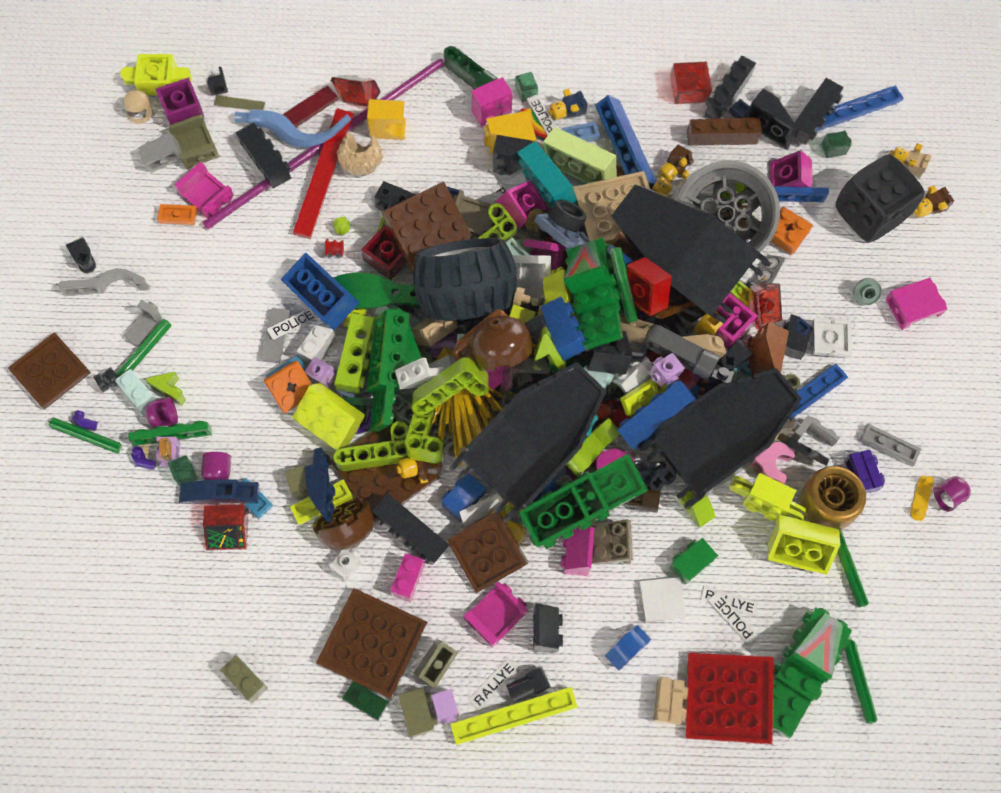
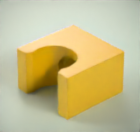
M369 99L367 120L370 137L374 135L376 139L405 140V101Z

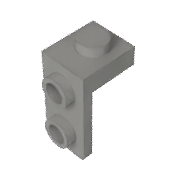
M142 299L137 304L141 315L124 334V338L136 346H139L162 319L158 312L159 308L150 301L147 303Z
M807 415L802 423L799 421L792 429L794 434L791 436L798 441L808 429L831 446H834L840 439L832 429H827L818 419Z

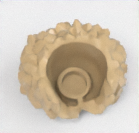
M347 133L337 151L341 167L355 176H367L373 173L384 157L382 148L376 138H374V135H371L369 144L362 147L361 144L356 142L353 134Z

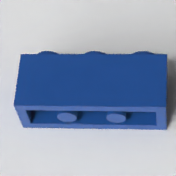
M561 296L540 307L555 348L564 361L586 350L583 344L586 340L581 330L578 331L577 329L580 325L576 317L571 314L574 310L570 302L566 303Z

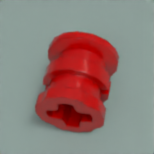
M326 238L325 257L328 254H332V256L337 254L343 257L344 240L337 242V240L329 241Z

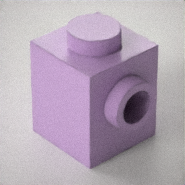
M314 356L305 373L331 388L333 383H335L338 370Z
M452 689L431 695L439 722L443 721L444 724L456 721L459 712Z

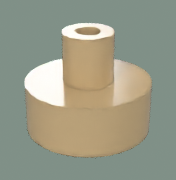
M517 287L513 304L521 306L522 302L529 304L531 296L525 295V288Z

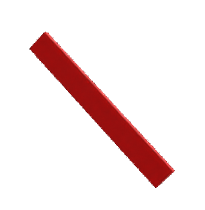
M336 108L329 129L337 124L346 114L351 118V121L336 135L324 142L293 230L294 235L308 239L312 238L338 162L337 151L339 145L342 144L343 138L348 133L354 116L353 112Z

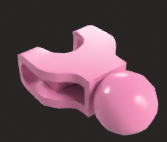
M781 442L773 443L750 466L754 467L758 474L761 473L785 485L787 476L777 469L776 459L786 462L791 461L795 458L796 450Z

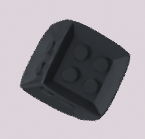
M888 154L870 163L847 181L836 199L835 206L848 225L864 241L871 243L903 223L916 210L924 197L925 191L920 182L905 165L893 155Z

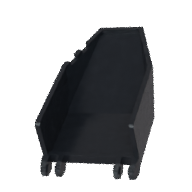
M636 184L611 215L640 259L646 257L672 276L671 287L700 310L722 323L726 322L725 318L715 311L721 306L727 313L732 314L734 312L723 303V300L746 271L750 268L761 277L764 274L762 270L752 265L753 262L758 259L764 266L770 267L771 265L764 255L714 216L691 203Z
M576 362L521 390L459 454L449 469L451 471L455 470L462 460L469 465L459 474L458 478L461 480L473 469L504 499L493 511L494 513H500L507 503L513 508L504 516L503 521L506 523L517 513L525 509L582 448L584 439L590 430L592 421L607 390Z
M777 368L754 374L751 377L739 378L733 382L721 383L661 424L652 437L640 447V451L648 450L653 444L658 450L652 452L647 457V460L651 461L659 454L664 456L687 486L676 497L678 499L683 498L689 491L695 496L685 503L684 507L687 509L729 481L772 445L802 398Z

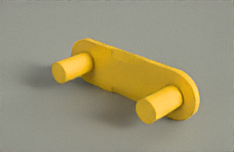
M922 476L918 479L910 512L911 517L915 521H922L926 516L933 487V477Z

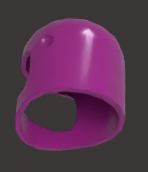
M171 397L155 400L147 404L145 416L152 427L169 426L178 423L177 410Z
M218 451L203 453L201 465L202 478L204 480L229 479L232 456Z
M952 476L933 489V493L940 508L946 512H951L962 502H966L970 498L971 488L963 478ZM946 492L951 497L954 504L953 508L942 501L941 494Z

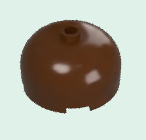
M496 316L483 321L476 327L470 340V348L475 363L480 368L486 370H496V367L509 365V368L514 367L527 359L532 352V340L528 328L523 322L511 316Z
M362 498L351 499L334 509L332 522H327L320 515L314 521L312 528L320 543L328 549L340 551L355 548L371 534L375 524L374 514L368 500L364 502Z

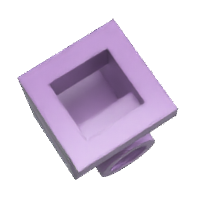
M156 437V441L160 445L156 449V458L160 461V467L171 468L172 465H179L181 443L178 438Z

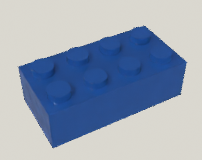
M306 252L280 279L333 330L360 303Z
M682 381L671 382L663 394L658 393L651 398L650 401L652 403L647 407L643 405L635 411L636 415L632 419L627 418L620 423V428L617 431L631 449L640 450V447L652 437L661 424L697 400Z

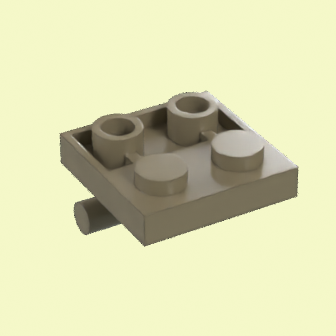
M625 519L592 524L591 527H594L592 563L595 565L616 562L631 564L633 560L631 521Z

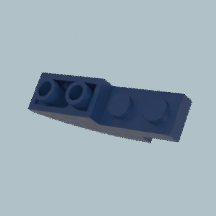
M320 447L314 449L313 465L305 466L306 487L315 507L327 522H332V513H334L333 497L336 491L334 485L329 482L328 470L331 465V459Z
M237 479L186 482L180 486L179 504H258L260 484L259 482H238Z

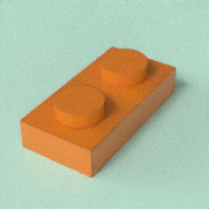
M160 204L157 220L163 224L195 225L198 209L193 205Z

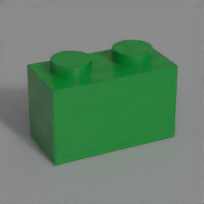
M703 537L698 541L696 539L691 541L686 546L688 550L683 554L678 552L671 559L673 562L669 567L680 577L685 585L719 556Z

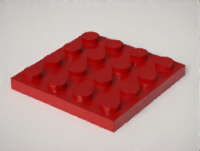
M688 653L685 738L690 740L773 745L774 657Z

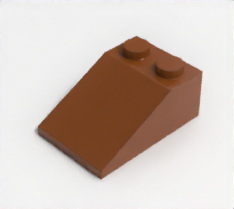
M768 322L764 327L759 328L757 334L749 338L746 346L753 353L747 359L752 376L775 368L781 373L789 331Z

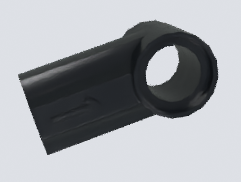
M543 667L527 673L525 677L507 684L506 687L512 701L515 702L533 693L538 694L550 688L551 685Z

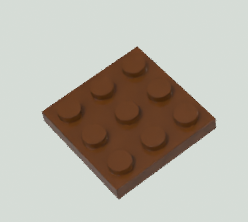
M55 332L8 367L9 371L44 410L91 374L89 369Z
M501 512L498 514L492 513L447 539L476 593L529 564L509 526L503 521L504 517Z

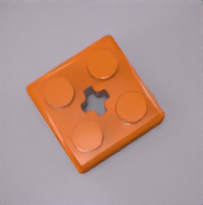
M783 206L780 209L777 230L770 242L793 255L810 232L813 224Z
M296 360L263 380L284 413L298 406L308 387L312 385L300 363ZM289 382L295 384L292 391L286 390Z

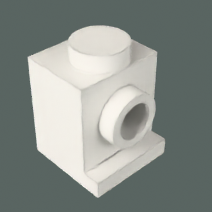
M351 548L349 551L347 549L342 550L328 566L332 572L347 582L362 563L358 559L360 555ZM345 559L350 560L347 565L342 564Z

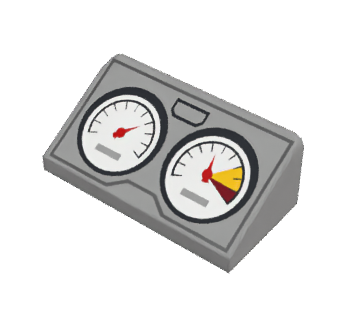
M767 254L766 258L771 265L767 267L762 264L760 270L764 274L762 277L756 274L753 282L761 286L765 285L764 290L768 292L786 259L784 257Z

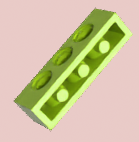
M351 314L335 379L336 390L359 394L360 389L364 388L366 380L364 372L365 370L368 371L370 364L368 355L371 353L374 317ZM359 335H366L363 339L357 338ZM355 352H361V353H362V354L359 355V356H354V355H353ZM351 369H357V370H358V371H357L356 373H354V374H350V373H349V371H350Z

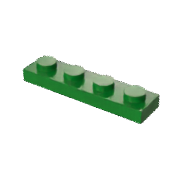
M195 421L194 424L186 425L179 423L173 427L158 426L152 430L137 429L135 432L128 433V437L133 446L158 443L156 437H177L178 440L211 436L212 428L208 422Z

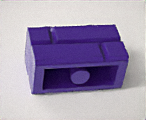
M870 449L852 453L844 459L847 469L857 475L862 481L866 494L877 492L884 487V475L879 473L877 468L878 459L876 455L872 454Z

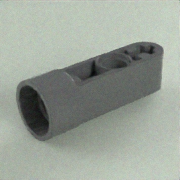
M656 324L651 326L643 341V344L648 349L663 357L673 353L684 368L705 380H708L720 358L719 355L710 350L704 349Z

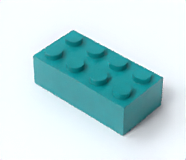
M536 141L517 152L520 158L518 163L524 170L522 171L523 176L527 181L531 180L545 203H549L550 210H552L555 202L560 199L572 202L578 206L573 186Z

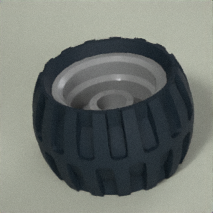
M500 238L460 240L418 251L413 265V286L418 303L427 318L444 321L464 320L489 315L495 310L508 309L510 305H513L517 290V271L512 253L504 240Z

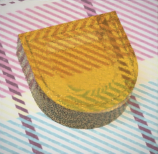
M168 438L160 439L159 450L161 458L164 461H169L172 459V442Z

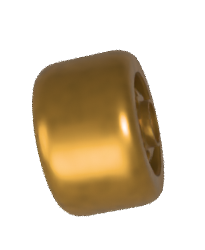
M828 466L816 471L805 483L800 493V505L807 509V513L804 516L809 522L842 530L852 524L863 512L866 505V491L862 481L850 470L838 466Z

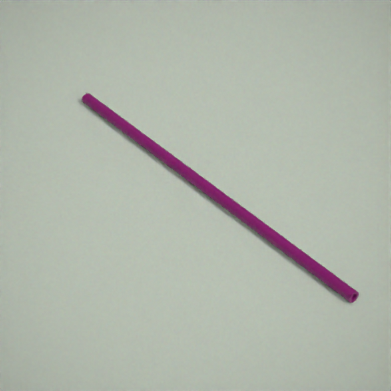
M441 58L437 59L380 100L397 99L445 65L444 61ZM368 108L352 119L348 132L367 120ZM324 143L310 147L288 163L291 168L289 173L321 152ZM264 179L202 222L203 225L209 230L269 188L270 184Z

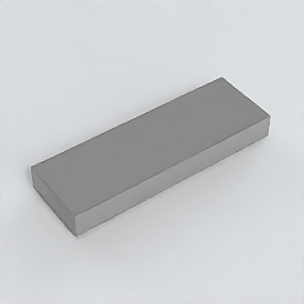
M271 308L267 329L290 318L291 311ZM266 331L261 361L280 364L286 334L273 340L269 332Z
M869 423L866 424L859 439V442L911 467L916 464L921 448Z

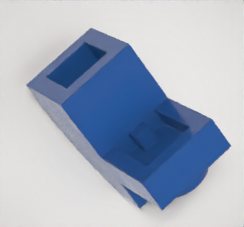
M637 624L608 651L605 657L620 671L652 639Z

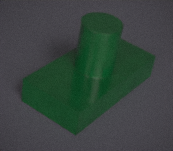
M341 397L364 415H366V408H372L373 398Z
M354 681L342 698L377 721L380 720L389 705V701Z

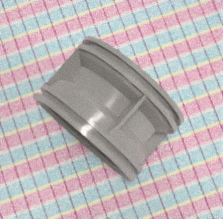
M724 160L700 168L687 179L677 199L691 203L704 210L706 203H713L715 209L707 213L717 218L738 236L749 239L748 244L759 252L769 244L777 230L780 205L776 190L770 180L760 170L744 162ZM734 182L739 183L747 187L748 189L743 192L737 193ZM714 184L712 195L701 193L705 188ZM728 192L731 198L728 201H722L720 194ZM739 200H745L747 202V208L743 210L739 209L737 207V202ZM759 206L761 208V222L752 215ZM727 211L731 219L722 220L723 216L721 213L725 214ZM740 219H746L748 227L740 228L738 226Z

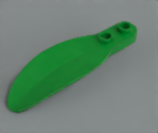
M354 272L334 277L360 302L355 307L356 309L380 308L392 303L412 306L419 305L417 297L411 296L415 292L413 285L395 284L389 279L369 273ZM394 291H399L397 295H393Z

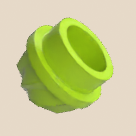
M346 216L333 220L334 225L332 227L338 234L345 235L349 232L350 221L347 220Z

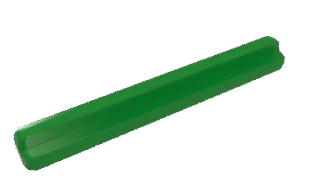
M615 247L610 249V254L626 320L632 323L638 320L622 249Z
M162 319L115 375L120 377L130 369L133 371L171 328V323L166 319Z
M53 417L49 422V427L114 453H119L122 448V444L118 441Z
M839 530L840 547L837 551L857 606L865 607L869 605L867 595L843 532Z
M851 640L844 649L865 722L867 724L875 723L878 721L873 700L856 642Z

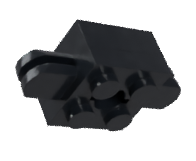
M622 331V339L584 350L577 354V356H585L588 371L626 375L631 361L643 362L647 348L644 344L629 342L626 331Z

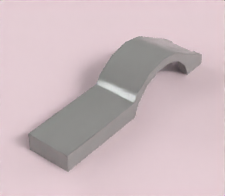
M121 268L108 270L101 274L98 279L59 282V289L65 296L104 294L106 288L118 280L133 282L137 285L139 291L150 290V286L146 283L145 277Z

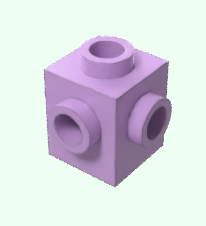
M671 353L665 358L661 356L652 363L654 366L649 372L653 381L658 383L660 387H663L666 384L669 385L671 382L677 381L679 379L678 376L685 368L676 356Z

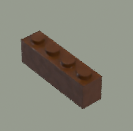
M760 118L690 119L687 128L688 146L757 145L762 133Z

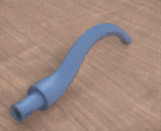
M252 109L250 112L236 111L234 113V116L242 117L234 118L236 123L252 124L254 122L257 127L271 130L287 144L303 148L326 142L351 121V118L346 114L337 124L325 132L305 134L299 131L287 117L277 112Z

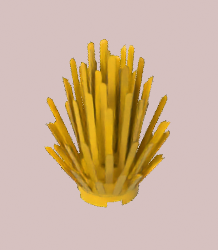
M489 386L488 391H490L495 397L507 400L498 391H496L495 389H491ZM464 388L436 407L432 424L436 423L441 410L438 438H440L442 443L444 442L445 427L449 423L448 433L452 436L453 432L455 458L461 453V448L465 449L496 417L489 404L498 413L503 409L489 392L483 396H476Z

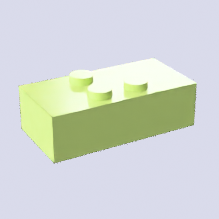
M556 127L553 128L543 141L544 152L563 173L586 184L617 177L616 155L599 148L595 144L586 142Z

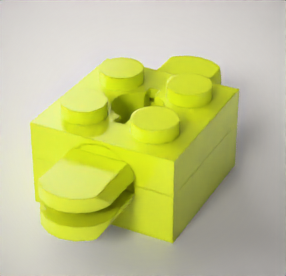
M137 54L136 67H123L120 72L121 78L126 85H135L137 90L143 91L147 96H158L156 88L188 77L192 82L189 68L177 67L173 54Z
M563 267L557 268V271L555 269L552 270L551 275L543 278L544 305L561 296L566 303L570 302L571 306L574 303L570 290L564 282L566 271ZM574 312L571 313L572 316H575L577 321L579 322L578 314H575Z
M761 473L756 476L753 482L740 476L733 477V483L730 484L729 489L745 497L742 505L746 506V509L749 511L759 512L770 521H777L779 515L804 520L807 509L792 502L797 490Z

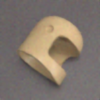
M132 90L124 96L123 104L128 118L133 123L142 124L151 118L153 109L148 96L143 91ZM146 110L147 116L142 119H134L129 115V111L140 112Z

